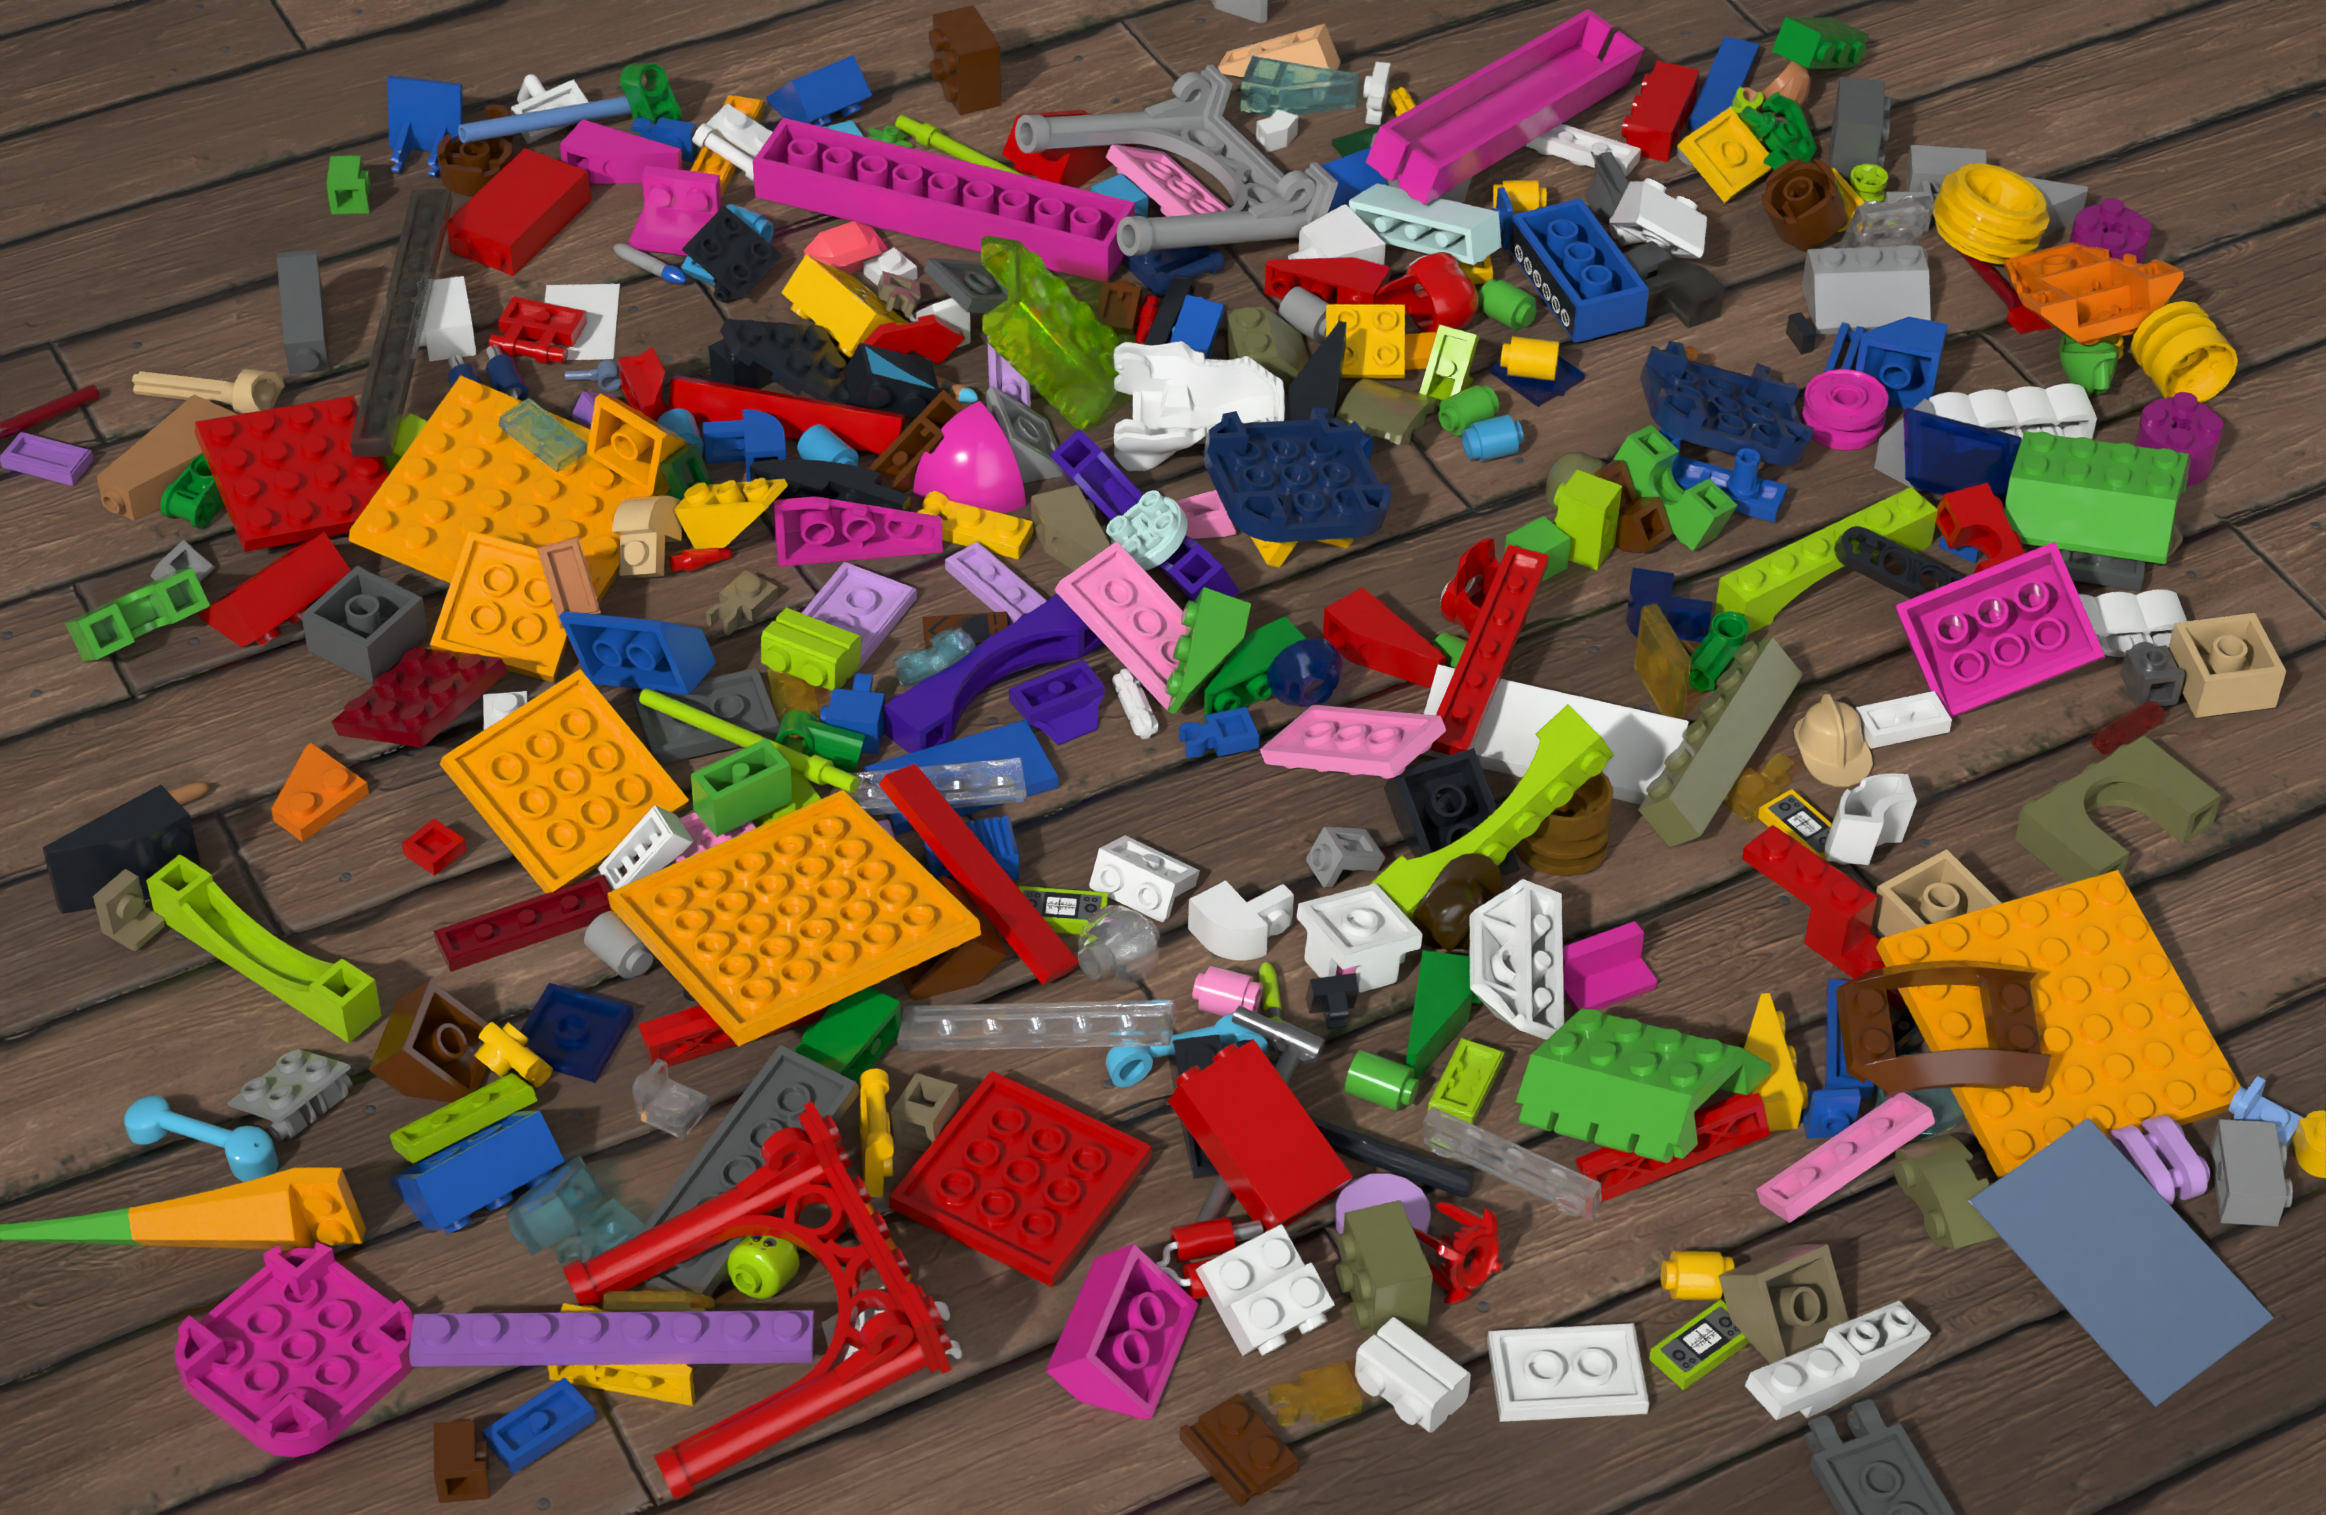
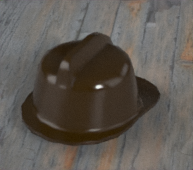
M1469 853L1451 860L1439 873L1425 896L1420 900L1413 914V924L1423 934L1422 942L1426 946L1447 951L1470 947V914L1501 894L1502 876L1499 867L1488 856L1479 853Z

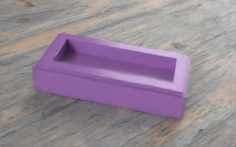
M20 432L0 456L3 468L71 486L76 484L94 462L92 450Z

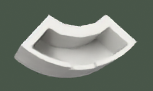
M1895 773L1869 776L1862 779L1860 786L1851 791L1847 789L1844 792L1826 840V861H1834L1839 864L1869 865L1875 847L1885 843H1899L1903 841L1917 802L1908 774Z

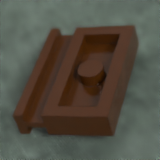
M1239 1393L1199 1416L1198 1422L1190 1427L1184 1425L1180 1428V1440L1239 1507L1244 1506L1246 1500L1255 1494L1260 1496L1298 1472L1299 1460Z

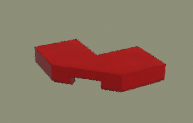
M932 314L918 317L917 322L902 325L892 322L879 325L863 343L903 354H908L913 350L940 365L960 345L965 337L960 329Z

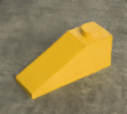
M563 1303L560 1313L610 1311H604L591 1305L577 1306ZM686 1364L548 1365L549 1378L554 1381H560L565 1377L571 1384L693 1406L695 1401L693 1371Z

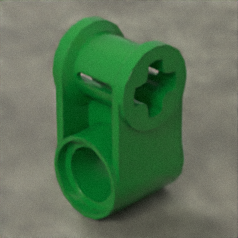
M632 63L623 69L620 83L631 108L633 121L636 118H646L654 123V125H656L660 117L681 121L682 113L674 98L667 74L661 66L653 63ZM643 73L646 76V84L644 87L641 81Z
M203 453L193 458L180 476L166 488L160 503V511L163 516L170 519L176 517L185 519L198 529L206 528L215 514L224 505Z

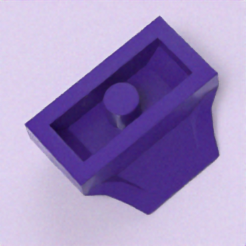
M1084 659L1009 688V701L1030 725L1040 728L1058 745L1098 729V709L1105 695V685Z

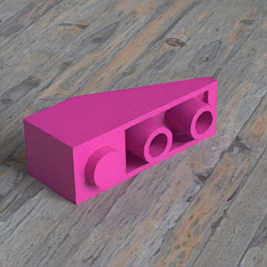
M583 119L560 143L562 162L588 171L589 182L593 184H643L642 173L646 165L683 170L681 149Z

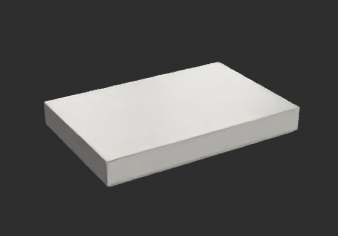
M1634 1323L1488 1331L1487 1344L1500 1422L1648 1413L1649 1401Z

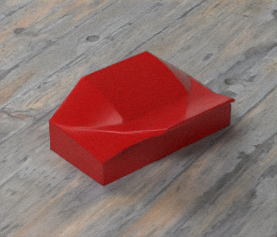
M650 347L646 352L638 356L618 358L621 390L629 406L657 422L659 417L668 411L661 397L666 371L654 348Z

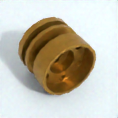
M1602 771L1598 775L1590 777L1574 792L1572 798L1565 805L1557 807L1540 823L1539 828L1532 835L1523 838L1516 845L1520 857L1532 868L1551 875H1580L1597 868L1606 858L1609 842V821L1613 799V787L1609 777Z

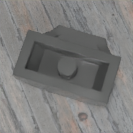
M1591 151L1595 164V176L1588 187L1586 198L1597 219L1609 225L1610 218L1613 217L1629 183L1612 152L1595 155Z

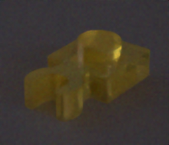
M1346 1362L1299 1373L1297 1387L1281 1383L1269 1388L1268 1402L1270 1405L1282 1402L1290 1405L1277 1409L1278 1426L1292 1425L1300 1419L1301 1415L1310 1413L1314 1424L1361 1412L1362 1399Z

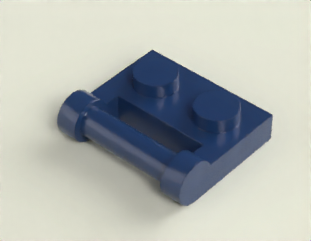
M1208 246L1149 250L1147 254L1127 256L1123 253V265L1157 297L1166 294L1174 275L1196 278L1208 272L1216 274L1225 269V261L1222 254L1217 249L1211 250Z

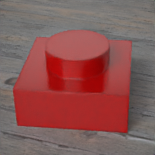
M435 818L402 842L404 856L434 876L467 852L465 839Z

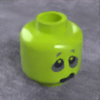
M763 1235L746 1236L730 1251L727 1263L728 1273L735 1287L749 1297L761 1300L771 1298L777 1294L797 1274L800 1265L796 1244L781 1238Z

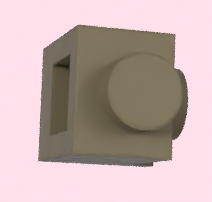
M915 1073L890 1110L895 1144L925 1152L961 1108L958 1085L943 1079Z

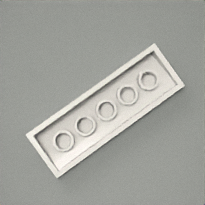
M1442 665L1437 666L1424 711L1425 715H1436L1455 668ZM1500 680L1472 747L1476 751L1481 767L1487 770L1523 777L1534 758L1540 742L1535 733L1569 704L1603 738L1615 755L1602 770L1609 777L1613 787V798L1641 805L1648 795L1646 792L1647 787L1661 775L1666 767L1664 761L1673 751L1678 749L1683 741L1682 734L1689 724V721L1509 680ZM1433 750L1422 753V755L1435 758L1449 756Z

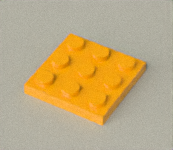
M468 530L430 643L431 649L502 658L508 671L555 683L569 638L565 629H560L537 548ZM586 561V565L590 575L592 569L591 562Z

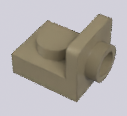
M126 869L93 896L102 933L132 951H137L165 927L164 918L146 908L139 877Z

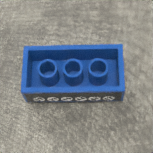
M1581 198L1512 215L1508 251L1574 343L1645 325L1649 288Z

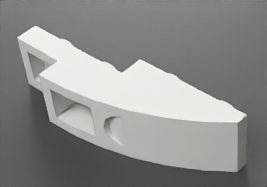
M1897 1301L1828 1329L1825 1339L1821 1344L1750 1372L1745 1387L1776 1420L1797 1411H1801L1806 1418H1809L1838 1404L1888 1373L1929 1340L1931 1333L1900 1301Z

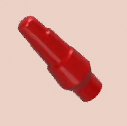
M1146 296L1143 305L1139 307L1137 316L1138 326L1134 341L1136 344L1144 345L1158 313L1159 300L1155 296Z
M729 548L684 550L681 554L670 556L669 563L673 572L682 570L693 572L704 568L705 565L730 559L732 552Z

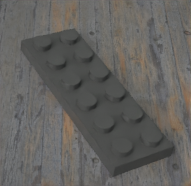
M779 1045L637 1235L737 1186L738 1183L766 1163L761 1155L762 1145L772 1134L788 1127L802 1129L798 1115L806 1112L804 1104L813 1101L821 1118L830 1114L835 1125H837L860 1093L857 1082L785 1046ZM746 1236L719 1243L639 1284L689 1311H700L728 1273L727 1263L730 1251Z

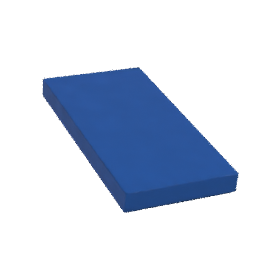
M1026 720L864 767L865 778L887 820L889 819L895 836L915 829L881 789L879 783L886 774L915 763L959 817L1058 788V775Z

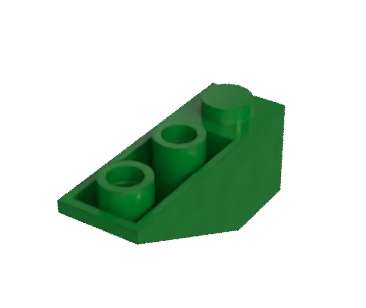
M1285 616L1251 631L1205 689L1204 722L1205 715L1247 707L1312 677L1314 645Z

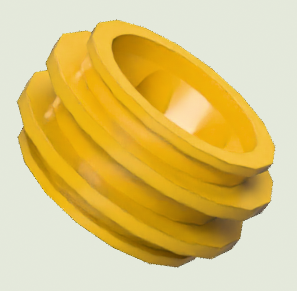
M1985 163L1967 164L1960 167L1959 170L1946 175L1940 187V193L1937 194L1931 208L1936 220L1935 225L1938 233L1949 245L1977 260L1994 264H2004V259L2036 252L2042 238L2041 235L2044 234L2050 221L2045 198L2033 183L2017 173Z

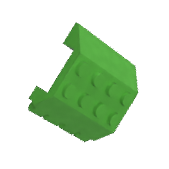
M2024 431L2010 475L2004 514L2012 530L2019 534L2022 544L2043 547L2056 542L2058 549L2166 564L2172 543L2177 504L2180 493H2185L2191 463L2188 453L2175 452L2166 448L2152 449L2133 446L2129 443L2115 444L2093 441L2086 437L2071 438L2052 435L2047 432Z
M1581 1008L1531 1054L1516 1099V1103L1521 1106L1519 1122L1546 1131L1554 1129L1557 1134L1586 1142H1592L1594 1139L1597 1145L1627 1153H1632L1635 1149V1154L1638 1156L1669 1163L1673 1153L1674 1157L1683 1159L1698 1145L1694 1112L1718 1088L1748 1096L1771 1073V1064L1743 1048L1724 1044L1716 1039H1704L1681 1033L1675 1029H1664L1640 1023L1635 1019H1624L1601 1013L1595 1009Z

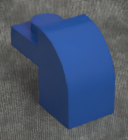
M743 409V420L703 422L705 462L746 461L747 482L751 481L750 466L753 462L786 459L783 426L775 417L768 413Z

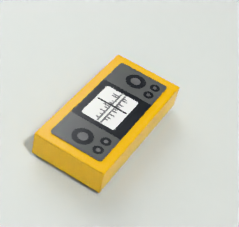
M1793 789L1759 807L1758 819L1766 826H1776L1826 861L1825 844L1832 823Z

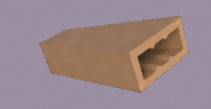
M194 394L96 476L103 507L114 514L118 513L133 521L159 509L161 498L166 488L180 476L193 458L203 453L194 433L195 422L238 414Z

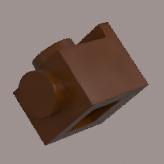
M456 1419L451 1422L434 1423V1478L439 1503L490 1499V1485L487 1470H489L487 1439L478 1440L475 1420Z

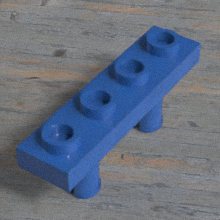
M1660 429L1659 432L1680 451L1681 439L1666 432L1664 429ZM1749 448L1738 450L1735 456L1734 470L1679 456V454L1672 465L1673 478L1682 490L1686 491L1709 478L1738 505L1734 512L1774 523L1785 501L1788 485L1757 477L1760 454L1756 450Z

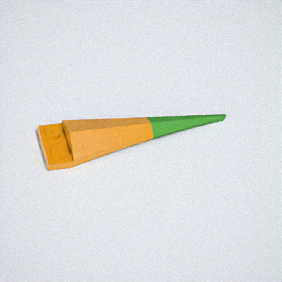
M292 1168L212 1191L142 1206L67 1218L0 1224V1241L270 1250L280 1245L281 1250H291L299 1247L314 1249L316 1242L328 1245L362 1244L366 1227L342 1168Z

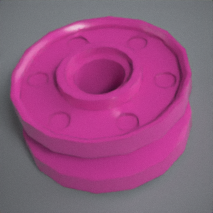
M1849 369L1828 370L1816 375L1807 384L1801 423L1812 426L1813 434L1811 439L1825 447L1844 451L1862 449L1874 444L1883 435L1889 396L1884 385L1875 377L1864 372Z

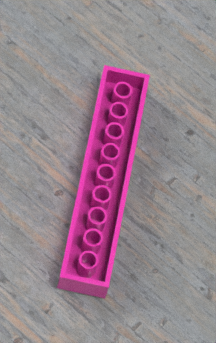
M782 118L752 161L754 191L757 198L844 220L856 221L880 229L904 233L950 246L961 247L1023 264L1044 267L1055 272L1075 275L1092 281H1110L1123 259V252L1120 250L1117 242L1119 222L1124 217L1135 216V202L787 118Z

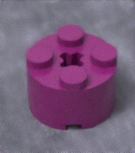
M2107 198L2101 204L2089 206L2075 216L2069 243L2075 242L2082 246L2108 249L2109 257L2123 260L2124 254L2136 255L2137 263L2144 264L2152 224L2137 212L2124 207L2122 201Z
M2178 392L2174 397L2156 400L2143 408L2134 446L2152 449L2166 448L2175 452L2188 453L2191 463L2187 486L2195 485L2205 480L2211 472L2224 423L2214 411L2199 403L2195 395L2188 392Z

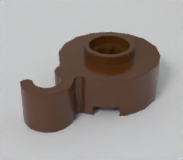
M492 104L486 106L487 120L510 116L509 110L504 106ZM450 133L446 135L438 144L437 149L439 173L444 186L452 192L466 196L477 194L514 159L513 145L511 143L513 135L463 143L459 135L454 138L451 137Z

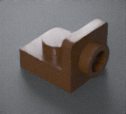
M1117 280L1114 283L1103 281L1094 321L1095 330L1134 335L1139 307L1143 305L1141 287L1125 280Z

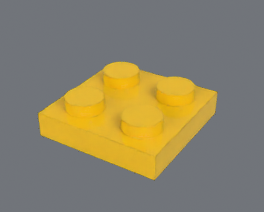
M1731 107L1685 137L1677 145L1724 203L1772 170L1768 164L1763 163L1764 158L1769 155L1768 151Z

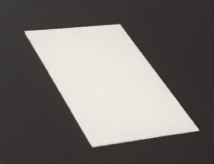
M620 284L546 285L545 303L586 311L587 324L574 346L557 345V347L568 349L567 360L614 358Z

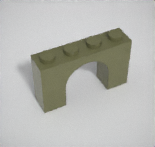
M2143 735L2129 745L2123 744L2119 746L2112 755L2101 762L2091 763L2081 774L2068 782H2060L2050 793L2040 799H2033L2027 802L2018 814L2019 823L2015 840L2068 884L2116 870L2120 872L2123 878L2130 852L2097 827L2088 817V812L2106 806L2131 808L2148 816L2184 844L2213 826L2222 795Z

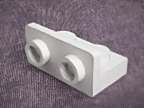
M1124 835L1099 848L1089 886L1097 892H1107L1109 898L1159 922H1164L1170 916L1174 898L1196 886L1200 870Z

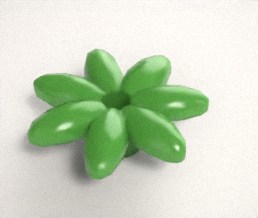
M886 125L883 132L875 128H869L871 136L866 138L913 148L911 143L904 141L907 139L908 134L905 132L898 133L897 128Z

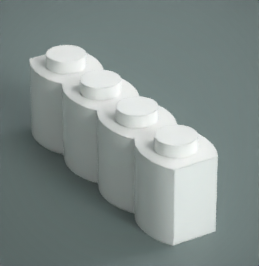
M2059 384L2047 389L2028 386L2016 388L2008 392L1988 389L1969 395L1948 392L1929 398V401L1932 402L1943 439L1940 452L1945 454H1959L1975 448L1984 451H1998L2014 445L2020 447L2024 431L2047 432L2057 436L2092 439L2097 420L2084 387L2078 384Z
M2150 590L2137 595L2127 592H2111L2097 597L2078 594L2104 655L2125 657L2126 650H2130L2140 642H2150L2153 647L2164 645L2169 647L2174 624L2187 621L2177 593L2169 590Z

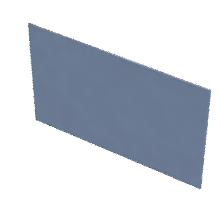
M2089 1118L1969 1200L1971 1205L2154 1407L2160 1405L2274 1319L2268 1310Z

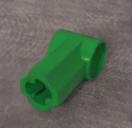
M1724 611L1713 617L1710 632L1682 668V677L1689 683L1690 688L1704 693L1708 690L1714 691L1717 687L1716 682L1718 678L1730 669L1734 663L1735 658L1733 656L1735 652L1747 643L1749 622L1743 615L1733 611Z
M793 710L784 715L775 742L809 757L813 755L821 756L832 761L835 768L855 773L865 734L817 722L811 713L805 710ZM788 734H799L804 740L793 739Z

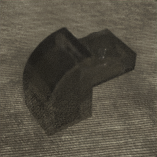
M1685 261L1658 263L1657 275L1643 280L1649 288L1645 320L1672 311L1687 328H1691L1721 317L1725 287L1708 270L1697 264Z

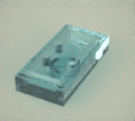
M530 398L500 416L499 427L556 472H559L586 454L587 443Z

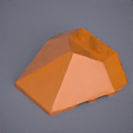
M2075 242L2004 259V268L2022 305L2056 330L2081 345L2098 343L2101 337L2113 334L2125 336L2135 333L2136 328L2148 316L2167 303L2184 279L2183 270L2167 262L2154 259L2150 263L2140 264L2137 263L2136 255L2124 254L2123 260L2109 257L2108 249L2082 246Z

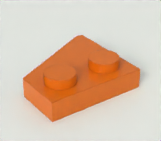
M309 743L303 750L271 808L273 821L304 842L368 796V784L320 748Z

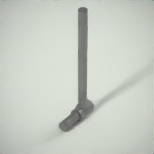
M1240 1005L1235 1010L1232 1018V1023L1273 1040L1272 1044L1275 1046L1277 1054L1281 1055L1275 1069L1286 1085L1298 1063L1302 1065L1315 1063L1325 1044V1039L1285 1021L1278 1023ZM1220 1174L1194 1223L1219 1218L1232 1192Z

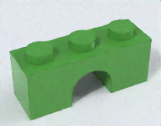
M1649 425L1629 435L1613 460H1624L1637 497H1660L1672 532L1681 543L1695 551L1718 537L1738 505L1709 478L1686 491L1682 490L1676 484L1672 474L1673 462L1680 451L1654 426Z
M185 568L171 572L65 622L82 660H98L135 642V638L161 626L178 622L209 607L210 604L193 568Z

